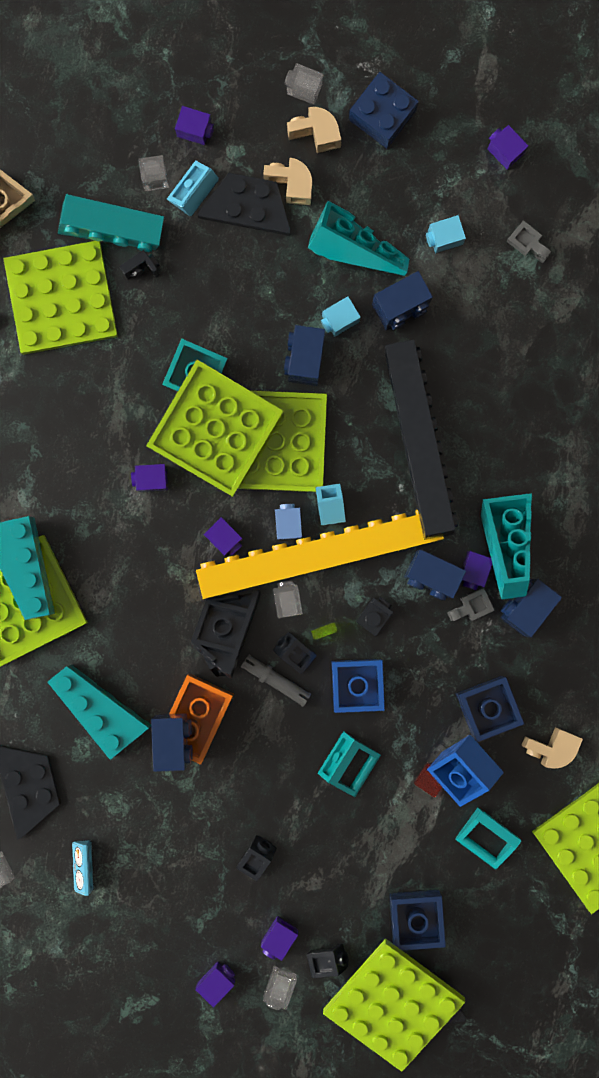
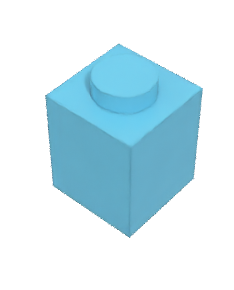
M458 215L430 224L428 233H426L429 247H434L435 253L463 245L466 239Z
M346 297L322 312L324 319L321 320V323L327 333L332 332L335 337L359 323L361 317L349 297Z
M340 484L316 487L321 525L346 522Z

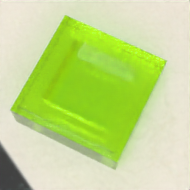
M332 622L313 629L311 632L313 638L317 640L335 633L337 628L335 623Z

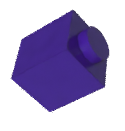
M182 106L175 127L177 137L205 145L206 139L212 137L214 130L210 114Z
M509 125L503 130L498 128L489 138L491 141L488 150L507 170L525 154L528 148L524 140Z
M165 464L135 466V472H131L132 487H136L138 492L168 490L167 466Z
M222 517L203 534L224 556L228 554L233 556L242 547L240 542L243 539Z
M471 551L467 552L462 569L466 571L462 579L464 587L476 591L478 587H485L492 566L491 558Z
M277 916L261 941L263 953L273 960L278 958L282 961L297 938L298 929Z
M217 962L199 980L195 990L214 1007L234 987L235 974L226 964L222 966Z

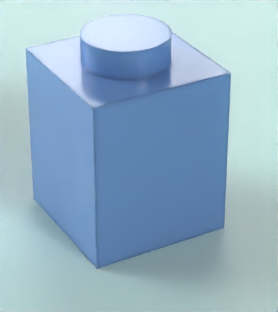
M295 504L280 505V509L275 510L277 540L302 538L300 508H295Z

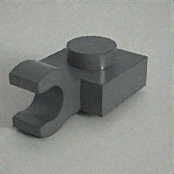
M524 220L507 240L510 245L525 257L531 251L535 258L542 263L551 253L547 247L539 242L542 235Z
M482 588L460 598L463 606L447 612L451 621L458 620L466 615L469 616L470 621H473L494 611V608L485 589Z

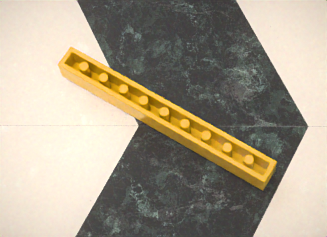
M416 510L415 516L406 517V513L392 516L391 522L383 523L382 519L368 522L367 528L359 529L358 525L344 528L345 533L335 535L334 531L320 534L321 539L311 541V538L307 537L296 540L297 545L287 547L286 543L272 546L273 551L263 553V549L248 552L249 557L239 559V555L224 558L225 563L218 565L215 564V561L200 564L201 569L196 570L202 598L206 599L444 539V537L424 540L418 510Z

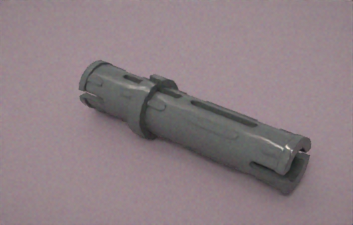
M248 654L241 665L242 669L244 668L258 677V681L261 683L266 682L302 707L311 696L310 692L305 691L272 670L273 667L271 665L266 666L250 654Z

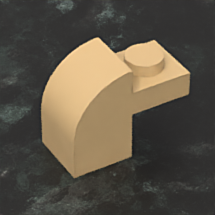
M308 107V118L299 116L291 119V122H287L289 140L313 135L317 153L341 148V136L337 121L330 112L323 108Z
M290 158L289 167H285L281 163H271L270 166L264 165L265 180L287 184L286 203L311 205L312 177L304 163Z
M555 727L548 745L525 736L522 746L527 748L526 753L540 759L541 755H544L541 764L547 768L555 769L564 767L573 761L583 739Z

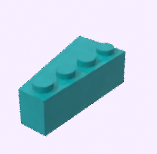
M66 194L62 205L58 234L109 242L122 247L133 246L141 251L152 252V250H156L159 246L164 216Z
M532 493L483 499L481 520L501 599L524 597L527 595L530 581Z
M27 516L0 522V570L24 619L29 620L55 614L35 518Z
M73 665L66 666L48 681V684L110 760L151 727L149 722L143 720L133 710L126 707Z

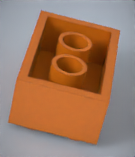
M189 673L169 714L187 713V719L192 720V735L188 737V745L193 746L192 761L201 765L234 693Z

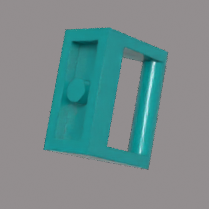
M343 731L318 771V774L331 785L356 797L381 754ZM358 749H361L370 755L349 787L339 780Z
M479 807L455 839L494 869H497L521 842L517 835ZM479 822L507 842L497 857L467 836Z

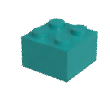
M181 338L162 385L179 391L196 360L222 373L228 358Z

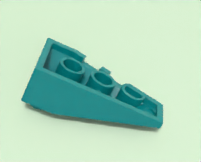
M330 201L326 203L311 234L308 245L309 249L315 254L330 260L403 276L406 275L410 260L387 241L380 242L372 234L374 231L368 226L364 229L354 221L356 217L350 212Z

